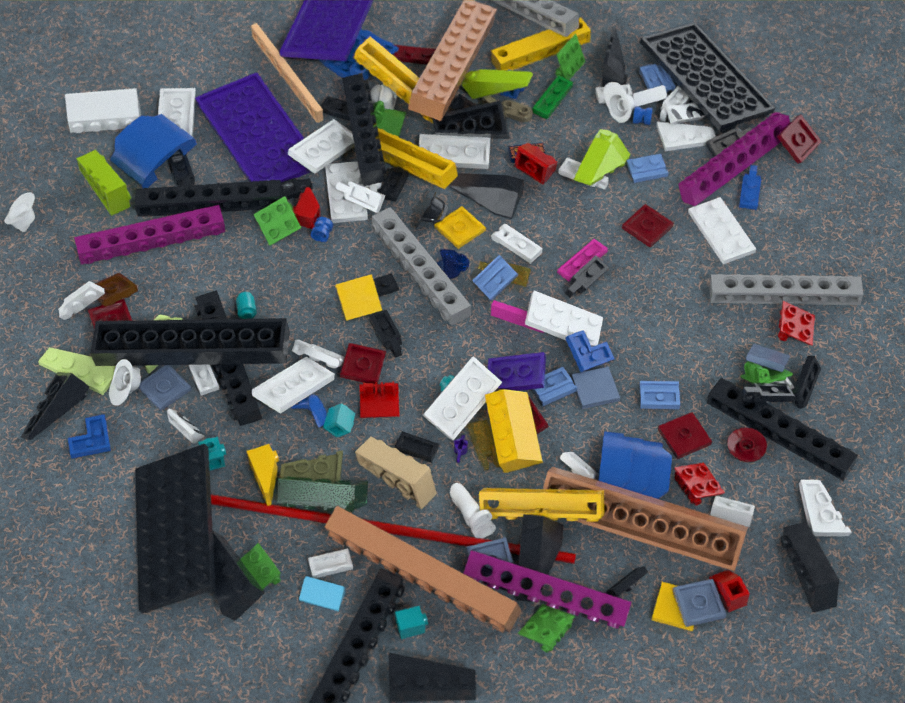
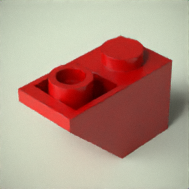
M306 187L304 193H301L297 206H294L292 210L300 226L313 229L317 218L321 217L320 205L311 188Z
M725 570L709 577V579L714 580L720 599L727 612L747 606L750 593L739 575L730 570Z

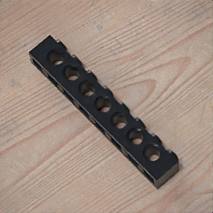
M362 73L343 77L344 92L363 186L385 182L384 174L387 172L385 164L381 163L384 161L382 150L379 151V149H382L380 139H376V137H379L377 126L374 127V125H377L375 114L371 115V113H374L372 102L369 103L372 101L370 91H367L370 90L368 80H364Z
M280 180L136 189L134 206L138 217L176 215L216 205L220 206L221 212L261 210L283 198V190Z
M217 290L195 297L198 305L194 307L198 316L202 315L203 319H227ZM215 365L218 375L222 374L223 376L220 379L223 390H228V393L225 394L228 405L232 404L234 408L230 410L233 420H238L240 426L261 420L262 416L256 398L252 396V387L244 365Z
M720 378L709 392L707 404L747 427L759 431L763 436L838 479L844 481L854 467L858 454L854 453L851 449L843 447L835 440L827 438L817 430L811 429L798 419L788 416L782 410L772 407L767 402L743 401L740 397L742 389L735 386L732 382Z
M380 568L309 703H327L325 700L329 698L334 699L331 703H347L351 694L349 690L352 684H357L361 667H365L368 663L369 651L375 649L378 643L377 636L379 632H384L387 626L386 619L388 615L394 613L397 598L403 596L405 591L403 577ZM382 594H388L389 596H387V597H382L381 595H382ZM373 611H379L380 613H378V614H373L372 612H373ZM364 628L371 629L370 631H363ZM356 645L362 646V648L355 649L353 647ZM346 663H352V664H353V665L350 666V667L344 666V664H346ZM339 680L344 682L340 685L334 684Z

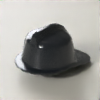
M436 192L416 228H418L422 221L438 223L445 218L448 206L444 201L435 196Z

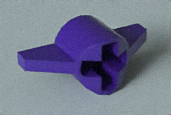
M462 435L461 439L454 441V452L458 455L457 463H460L461 455L466 454L468 451V442L464 440L465 435Z

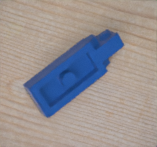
M750 165L749 174H744L740 208L757 210L761 176L757 175L758 166Z

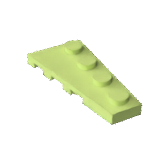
M50 347L38 361L39 365L55 373L74 374L89 385V389L101 395H104L110 387L116 367L96 366L91 356Z

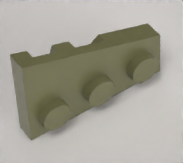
M343 450L330 456L320 455L317 459L308 461L303 459L281 464L280 486L340 488Z

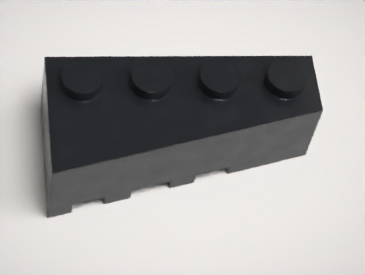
M501 100L446 112L442 121L432 118L436 135L510 139L505 109Z

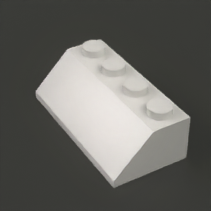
M137 89L65 94L70 133L125 129L131 122L141 116Z

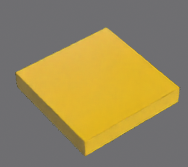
M463 206L446 216L442 221L434 224V228L457 249L486 231V227Z
M372 274L335 285L346 321L382 311Z
M662 582L652 621L693 631L694 625L685 627L673 593V587H677V585Z

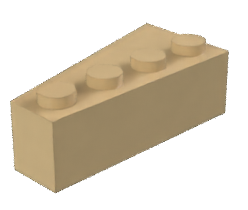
M370 437L355 451L358 462L362 467L377 478L382 476L384 482L392 489L396 486L407 500L410 498L414 499L417 502L416 506L422 509L437 494L431 470L427 465L420 464L411 456H406L400 453L398 449L387 446L382 440Z

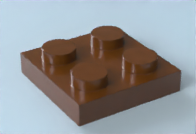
M120 272L95 283L104 288L105 294L97 299L104 306L113 305L116 301L128 298L138 292L137 285Z

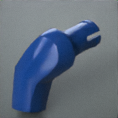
M311 394L291 407L292 409H308L313 415L317 427L324 426L327 412L317 395Z

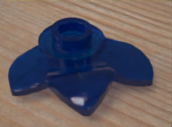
M451 249L440 250L443 260H440L437 264L449 279L456 278L462 271L469 268V259L465 255L458 254L455 250Z

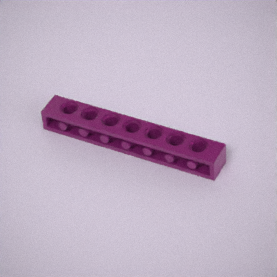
M779 112L771 114L770 117L760 122L755 128L748 131L740 139L678 183L682 201L693 206L698 205L781 143L776 136L790 123L789 116Z
M216 205L74 238L80 263L91 264L95 261L109 260L121 255L127 256L139 251L145 252L152 248H163L170 244H180L192 239L219 235L225 232V225L220 206Z
M473 550L470 551L463 573L477 582L480 580L488 582L487 586L499 590L501 586L507 588V593L519 596V593L528 595V600L537 603L541 599L547 601L546 606L559 609V606L568 608V613L577 616L581 612L587 614V619L599 623V620L602 619L608 621V626L619 629L620 625L625 626L632 603ZM484 565L492 567L493 573L491 576L485 577L482 574L481 570ZM509 571L512 573L513 579L510 583L502 581L501 575L503 572ZM526 577L530 578L533 582V586L529 590H525L521 586V581ZM544 584L552 586L553 592L550 596H544L541 593V587ZM565 590L573 594V599L569 603H565L561 599V594ZM584 597L591 598L593 600L592 608L584 609L581 606V600ZM606 603L613 607V613L609 616H605L601 612L602 605Z

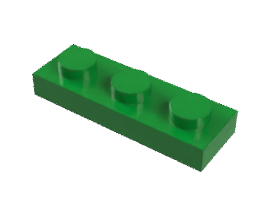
M558 75L532 108L533 113L548 119L571 90L573 82Z

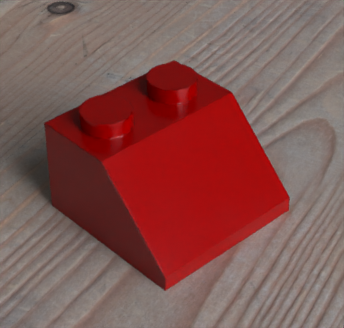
M526 143L518 147L514 166L544 185L556 171L557 161L552 156L543 153L537 146Z

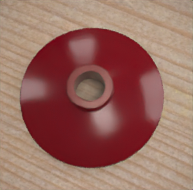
M739 428L729 435L727 447L734 458L743 462H755L765 455L767 442L759 431L752 428Z

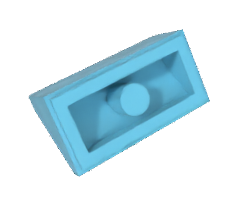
M306 576L299 601L339 611L345 596V587Z

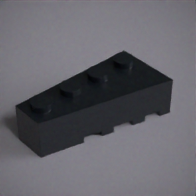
M807 522L783 527L781 544L788 552L789 559L793 564L813 613L837 607L839 578Z
M213 531L216 587L213 591L222 615L235 621L265 592L222 535Z
M389 653L390 703L476 700L475 669Z

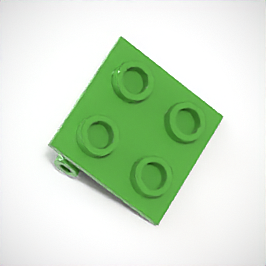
M576 34L556 54L560 67L556 69L555 75L570 80L586 62Z
M377 101L373 106L374 113H371V115L375 114L377 125L374 126L399 137L406 112L387 109L382 101Z
M285 196L254 214L269 245H273L301 229L292 210L293 206L290 202L288 203Z
M748 361L744 364L745 374L741 375V378L752 384L772 383L774 381H784L786 377L792 376L793 373L786 369L780 372L768 367L763 368L758 364Z
M259 543L241 558V561L262 589L270 583L276 585L281 581V572Z
M542 604L518 634L541 643L542 650L548 653L554 649L553 647L557 644L556 641L560 642V637L563 638L567 630L572 627V620L575 616Z

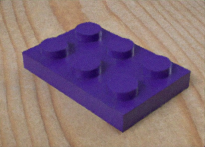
M539 352L488 358V370L502 381L494 392L503 389L521 391L544 388L545 353Z

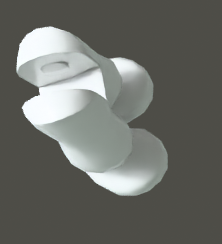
M459 483L453 484L450 489L452 501L462 512L465 522L471 528L473 535L476 538L482 539L491 535L496 529L494 523L490 521L492 514L488 510H480L478 503L471 497L463 485Z

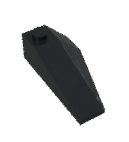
M614 27L612 28L610 42L608 43L605 55L601 87H605L610 82H616L620 85L627 84L628 74H625L626 66L617 30Z
M458 173V176L451 182L450 188L476 201L478 205L486 207L491 213L512 219L523 195L524 180L508 175Z
M58 372L44 393L48 395L47 398L39 402L37 406L38 415H34L30 419L21 438L32 440L80 401L84 400L90 386L72 373Z
M523 514L519 566L549 575L562 547L564 525L545 516ZM526 577L521 581V586L523 589L529 590L532 588L533 582L530 578ZM519 593V596H516L517 601L534 602L527 599L528 595Z

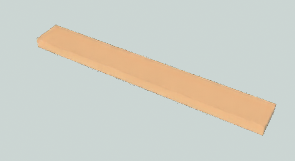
M257 23L251 25L253 39L314 120L318 123L323 121V110L285 59L280 56L278 50Z

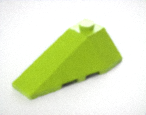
M480 69L469 71L461 85L471 98L476 99L527 87L533 74L526 71Z
M600 129L574 177L575 181L591 186L603 179L604 175L608 172L611 174L615 171V168H621L626 164L630 153L617 134L609 130Z

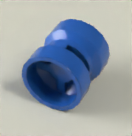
M635 106L633 123L650 125L652 108L642 109L639 106Z
M318 217L315 227L311 231V237L316 241L326 242L330 236L329 232L333 229V222L326 217Z

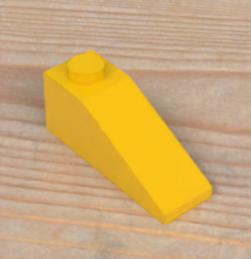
M270 444L246 452L250 468L265 502L269 506L272 504L278 472L276 462H279V457L276 450L272 451Z

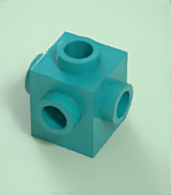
M218 437L206 438L198 442L199 445L206 444L208 446L210 471L225 467L224 455L227 454L224 443L220 444Z

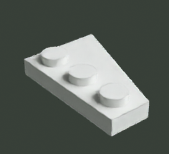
M657 122L656 124L665 151L705 146L708 140L716 137L712 127L670 124L666 122Z
M801 480L799 488L806 519L814 536H850L852 532L848 526L845 527L841 520L840 512H836L831 503L832 499L820 480Z

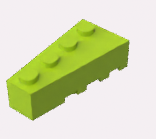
M94 150L77 158L79 170L111 216L131 207L129 201L131 196L126 184L106 162L103 155Z

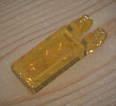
M487 420L467 424L478 459L481 460L484 470H489L487 457L491 456L494 465L501 467Z

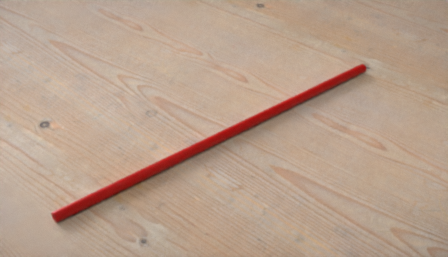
M211 494V505L326 524L332 515L273 504L267 506L266 503ZM365 520L389 534L469 547L493 541ZM508 543L510 553L520 555V545ZM559 551L555 561L575 564L576 554Z

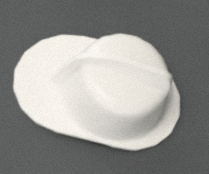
M610 82L604 88L605 101L611 116L619 123H624L633 113L635 101L630 94L625 92L620 84Z
M384 84L374 86L370 91L372 101L369 103L372 102L374 106L377 101H382L385 108L394 109L397 99L396 93Z
M33 193L22 194L14 201L5 218L6 224H12L22 232L28 229L35 219L32 209L35 200Z
M126 359L120 360L114 370V376L109 389V397L113 405L122 404L127 399L128 394L140 386V368L132 366Z

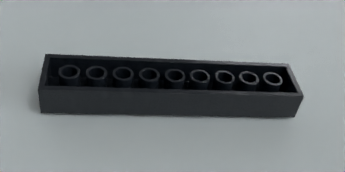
M286 318L96 321L90 354L96 366H116L122 359L128 360L132 366L287 364L290 330Z

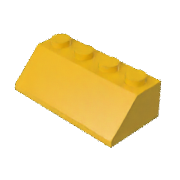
M503 389L485 394L498 462L504 473L543 463L528 393Z

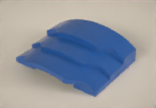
M361 28L346 61L318 60L341 78L362 73L364 80H366L372 74L353 58L357 48L369 37H372L391 54L397 52L398 47L394 46L391 42L379 38L369 30H362Z
M163 114L154 117L140 116L115 138V152L111 156L110 161L142 189L148 188L158 179L154 171L177 150L185 155L197 143L189 133L178 127L174 122H171Z
M604 431L599 481L659 499L669 492L672 455L663 449V443L644 441L641 438L624 437L622 433Z

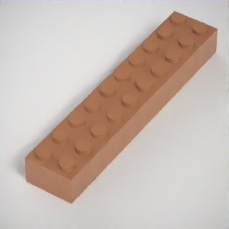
M474 0L463 1L411 93L409 110L442 121L493 25L497 9Z
M551 467L548 470L543 489L604 490V516L596 522L586 521V518H578L576 522L735 571L747 533V526L559 468ZM588 502L591 510H597V502Z
M336 506L325 525L329 532L328 535L336 543L342 546L346 543L345 545L350 547L351 551L359 555L362 552L368 560L377 565L381 562L386 570L394 574L399 572L398 574L403 576L404 580L412 584L416 581L424 591L428 593L434 591L439 599L446 603L452 601L457 609L465 613L468 610L471 611L474 618L483 623L486 620L489 621L492 627L501 633L504 630L510 633L522 612L519 605L513 600L339 506Z

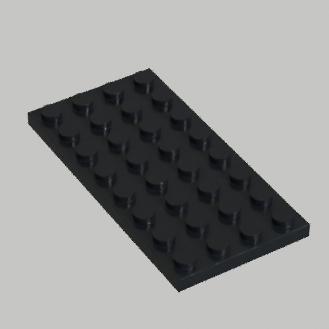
M696 22L641 37L640 44L719 131L774 113L775 107Z
M201 444L135 469L138 601L141 613H147L216 589L209 449L206 444Z

